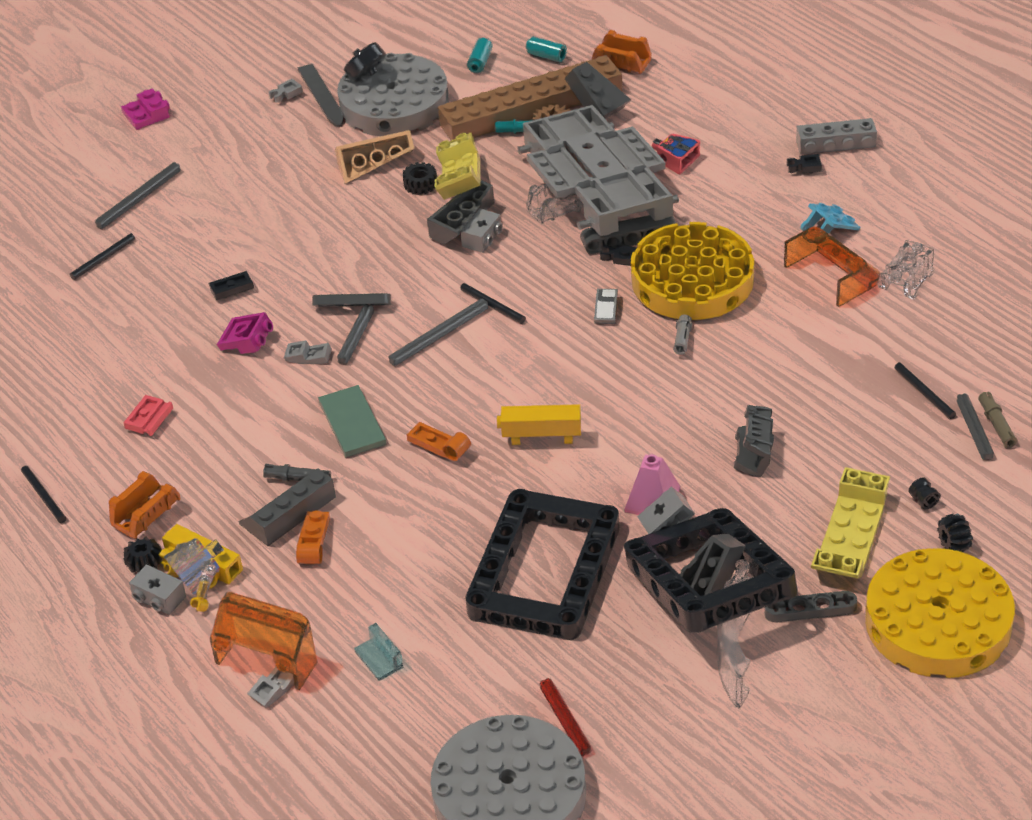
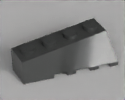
M480 180V186L456 195L427 218L429 238L442 244H446L456 238L479 208L487 210L494 204L493 185Z
M317 468L253 515L240 520L239 524L265 545L269 546L304 521L307 511L319 510L336 498L333 479Z

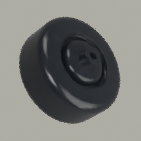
M377 42L367 45L362 50L358 48L352 53L354 57L345 65L344 72L353 82L360 80L362 75L370 74L373 76L377 72L376 67L385 59L386 52Z

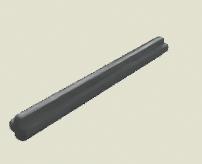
M176 162L171 163L95 220L96 226L100 229L105 228L180 172V165Z
M479 299L395 351L388 357L390 364L397 366L487 310V301Z

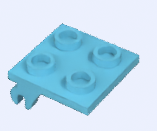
M809 203L808 207L812 212L800 226L802 231L806 230L808 232L822 217L826 219L812 237L815 242H821L834 228L858 231L861 228L855 223L853 217L842 212L843 209L834 204L827 206L823 203Z

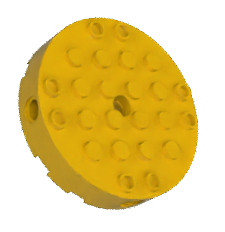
M689 222V225L678 226L675 223L661 227L646 235L637 244L635 252L632 253L631 283L633 291L641 303L663 316L679 319L681 315H688L691 317V320L720 317L740 306L753 289L754 258L752 249L739 234L720 225L716 228L707 226L706 222Z
M917 549L896 556L875 573L867 590L865 624L874 646L895 665L899 663L910 668L909 672L930 677L931 674L945 675V678H956L977 673L1000 658V654L1010 642L1015 604L1012 592L1004 578L984 561L969 554L950 549Z

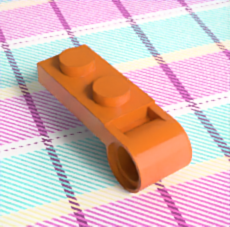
M418 422L407 434V441L452 461H457L471 447V441L464 433L457 432L454 436H450L422 422Z
M307 511L296 548V561L298 564L322 563V545L330 522L329 512Z

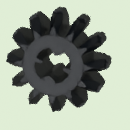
M958 513L949 514L938 521V538L945 549L964 552L969 547H972V529H970L969 522L966 521L963 515Z
M147 536L141 540L136 538L135 542H128V547L124 548V563L131 573L136 571L139 573L146 564L157 569L158 564L162 562V557L159 556L162 548L154 538L150 540Z

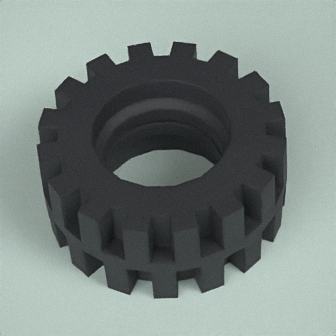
M415 162V165L410 164L409 167L407 166L403 170V183L407 192H412L414 195L416 193L422 195V193L428 194V191H434L433 188L436 189L435 179H437V171L430 163L425 164V162L419 164V162Z

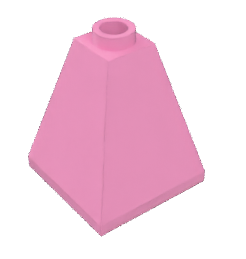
M653 454L644 456L625 506V513L641 514L646 507L650 506L670 487H673L678 492L680 491L678 481L663 458Z

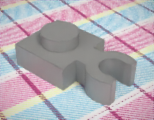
M290 79L277 85L278 89L269 91V98H274L275 103H279L285 97L290 99L302 93L303 87L294 79Z

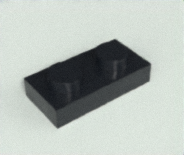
M244 271L210 282L209 288L215 300H220L254 289V285L248 272Z

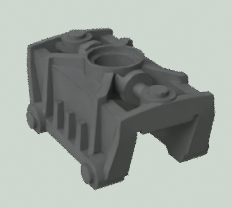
M747 406L744 412L746 426L738 427L735 433V439L738 440L737 457L734 461V468L736 470L761 477L769 466L771 449L774 442V434H772L773 419L771 418L773 410L771 408Z

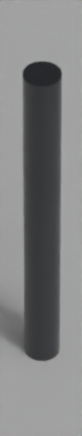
M132 233L128 234L71 272L70 277L73 280L77 279L134 241V235Z
M466 283L461 285L460 289L478 300L484 299L487 301V305L521 324L525 322L526 317Z
M901 362L895 365L894 368L949 419L955 417L956 412Z
M23 466L21 468L23 475L57 521L64 523L67 519L29 466Z

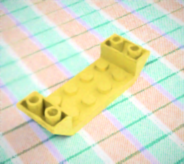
M462 133L456 136V139L440 142L436 146V154L442 165V174L435 179V188L441 197L446 200L480 186V157L472 133Z
M844 468L839 483V496L820 549H816L811 569L857 579L862 578L883 514L890 476Z

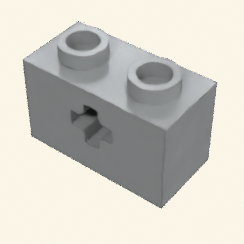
M479 208L461 231L462 247L483 253L502 231L503 225L500 214Z
M670 487L637 517L648 534L689 520L695 512L684 496L673 487Z
M147 564L129 582L132 597L137 602H143L154 610L162 611L168 615L187 597L183 581Z

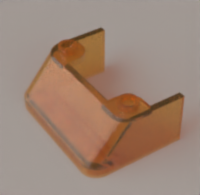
M819 227L808 228L784 243L785 268L818 252L847 273L846 276L837 280L836 306L838 307L880 284L881 272Z
M227 592L223 596L210 636L215 664L220 665L227 653L233 648V644L273 656L276 668L281 672L293 674L295 688L301 690L318 662L309 620L299 612L233 592Z

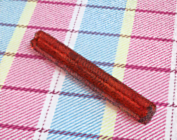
M546 678L541 680L540 689L566 734L574 742L581 756L589 754L591 752V745L552 679Z

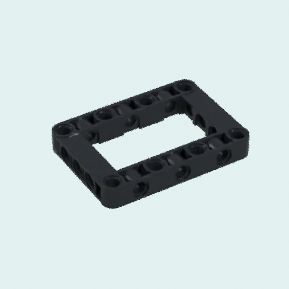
M525 489L512 491L507 498L467 591L465 601L468 618L475 622L523 630L564 640H574L579 637L619 533L618 509L612 505L581 501L527 491ZM531 521L547 523L548 526L568 527L570 530L589 531L560 605L497 593L502 588L509 571L508 565L510 560L515 556L522 540L525 524Z
M726 508L714 509L695 518L639 538L631 539L624 544L628 568L683 627L692 633L703 632L708 628L780 601L791 599L798 594L794 568ZM729 534L746 545L739 562L746 566L747 571L753 577L704 596H700L665 560L671 556L675 557L682 552L697 549L699 546L704 545L712 535Z

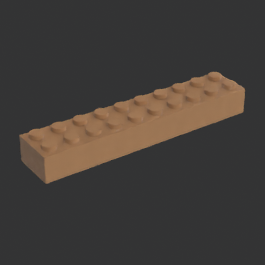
M607 55L600 56L596 59L583 61L576 65L550 71L543 75L534 76L530 79L514 82L507 86L498 87L438 106L439 124L450 140L456 139V136L462 133H472L473 138L495 132V123L497 121H513V119L516 121H530L533 118V113H536L537 109L542 110V106L547 108L549 104L552 106L559 104L560 108L566 106V109L582 105L564 78L572 69L584 62H588L623 92L622 73Z

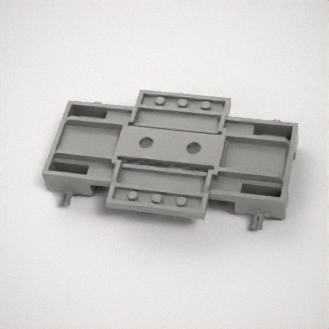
M593 105L523 123L524 143L526 145L517 147L518 153L531 152L527 154V161L556 198H565L575 193L583 202L586 220L577 222L579 230L592 227L599 236L618 231V217H626L629 214L647 211L655 221L673 216V204L679 203V198L677 194L672 195L653 174L666 169L665 161L633 126L615 131L614 124L612 122L608 123ZM568 151L574 153L577 156V161L581 162L585 166V170L590 172L593 175V178L589 177L586 174V172L581 168V166L576 162V160L571 156V154Z

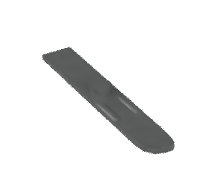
M313 63L297 67L327 119L333 125L341 127L343 114Z

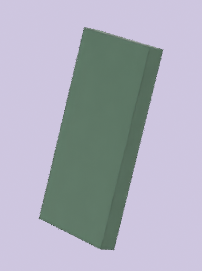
M359 385L318 397L319 404L345 458L387 445L386 438Z

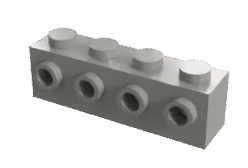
M873 118L799 125L796 130V142L800 155L876 147L877 130Z

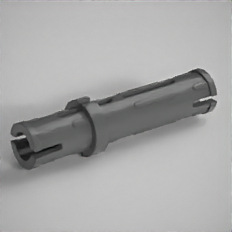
M266 463L263 476L264 478L283 479L284 482L289 480L300 481L316 469L291 467L290 464L282 466ZM321 470V471H323L325 474H327L328 476L331 477V471H330V470H328V471H327V470Z

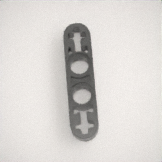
M391 294L312 295V306L316 307L364 306L365 304L372 306L391 305Z
M851 591L795 596L765 607L764 616L771 622H786L849 615L857 609V596ZM824 602L829 606L827 608H819L816 604ZM802 605L805 609L797 611L793 609V606Z

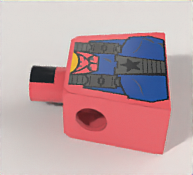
M673 133L664 141L656 138L652 143V148L665 161V167L677 174H681L700 156V140Z

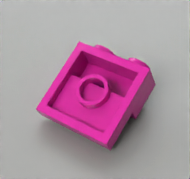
M153 88L136 94L137 101L121 106L122 113L136 130L170 118L168 112L170 105L166 99L163 100L160 91L155 92Z
M266 312L233 317L216 345L220 351L237 348L241 354L255 353L261 346L265 345L268 332L273 331V323Z

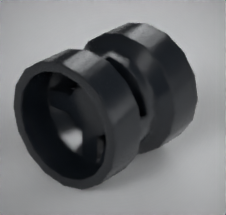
M924 477L915 480L910 485L909 494L914 499H918V504L923 509H930L939 502L941 494L936 488L931 487V483Z

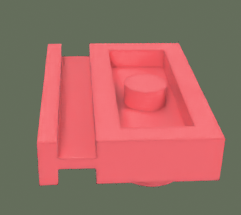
M145 395L123 422L125 429L142 434L146 432L149 436H152L172 411L173 404L170 401L166 403L163 399Z

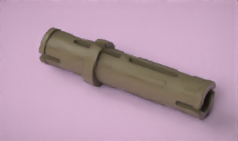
M986 392L981 393L978 400L985 410L986 418L990 419L1001 438L1004 447L1008 448V445L1010 448L1015 446L1018 440L1004 418L1001 406L995 402L991 392H987V394Z

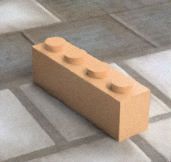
M410 130L337 146L335 154L344 183L346 184L403 154L412 152L414 145Z

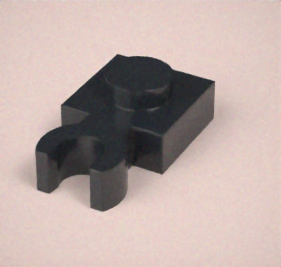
M819 154L800 155L799 159H787L788 173H795L798 170H802V173L822 172Z
M603 245V252H600V260H613V264L631 266V256L637 247L617 245V248H612L609 245Z

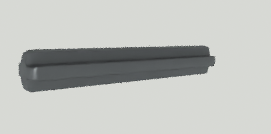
M365 304L360 311L337 356L338 363L347 364L374 313L372 305Z
M966 393L959 394L957 396V404L983 460H991L994 451L971 400Z

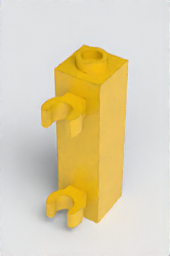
M580 404L501 406V415H497V429L501 428L502 437H511L512 445H521L520 437L564 436V444H573V436H581Z
M177 523L162 537L164 549L159 553V556L164 558L161 562L162 565L173 560L177 549L183 551L179 560L186 564H190L204 552H207V554L193 563L192 567L210 555L216 565L201 577L203 578L217 566L220 567L205 578L208 582L206 587L210 589L216 585L218 580L229 585L243 571L240 554L221 546L224 551L216 556L212 549L219 544Z

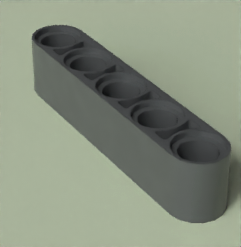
M650 215L619 221L618 231L609 235L599 236L592 227L584 229L580 234V238L585 250L590 254L603 252V245H609L612 248H617V245H637L646 235L654 230L677 222L674 216L655 221Z

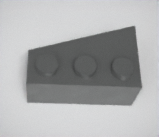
M588 62L575 67L564 78L583 107L593 105L605 119L622 110L631 101L627 95Z
M729 534L712 535L694 555V559L680 570L681 573L679 575L700 596L728 587L746 545Z

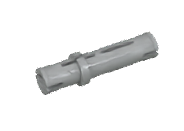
M681 315L676 322L677 333L673 350L678 355H683L687 351L689 332H691L693 326L691 317L688 315Z

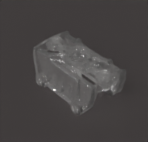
M546 184L541 186L533 185L529 188L527 211L541 224L548 220L554 221L556 217L564 216L572 211H581V208L584 207L583 202L576 193L565 198H556Z
M905 240L904 245L900 246L899 252L890 264L886 265L884 272L880 273L877 283L878 287L887 290L891 283L903 286L904 296L915 299L920 286L927 277H931L934 273V249L918 242ZM908 272V278L906 280L902 279V275Z

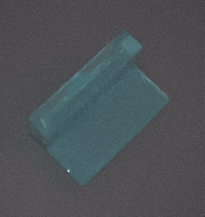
M374 623L368 627L370 640L354 649L362 662L376 679L380 681L402 669L403 662L399 649L378 624Z

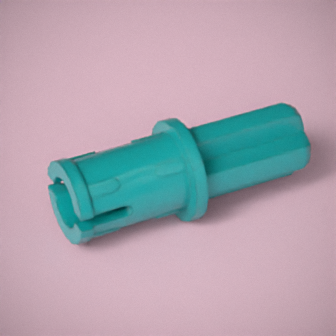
M515 119L513 121H497L495 123V130L497 133L513 132V134H516V132H524L523 123L529 121H516Z

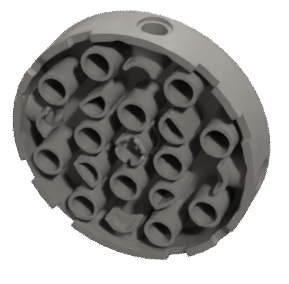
M387 53L385 59L376 67L377 72L373 76L370 74L362 75L361 79L357 82H353L345 73L337 89L340 110L346 123L354 129H362L363 133L374 136H386L417 128L421 131L431 126L433 120L439 118L438 106L449 102L447 77L442 68L427 58L411 53Z
M500 715L479 720L454 734L441 748L434 761L431 771V791L437 820H578L583 813L586 801L585 769L582 756L574 742L563 731L546 721L522 715Z

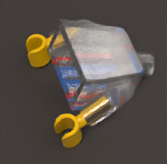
M194 538L189 542L177 544L173 551L164 556L167 561L163 566L164 570L168 572V575L175 578L179 577L193 595H197V597H193L190 600V605L197 608L199 612H205L208 609L209 603L205 597H207L215 574L220 569L214 557L224 551V549L216 539L204 547L198 539Z

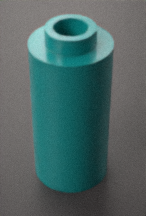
M534 36L526 42L528 54L557 62H563L566 57L567 46Z
M477 39L467 61V68L471 72L480 73L484 70L493 48L492 42L489 39Z

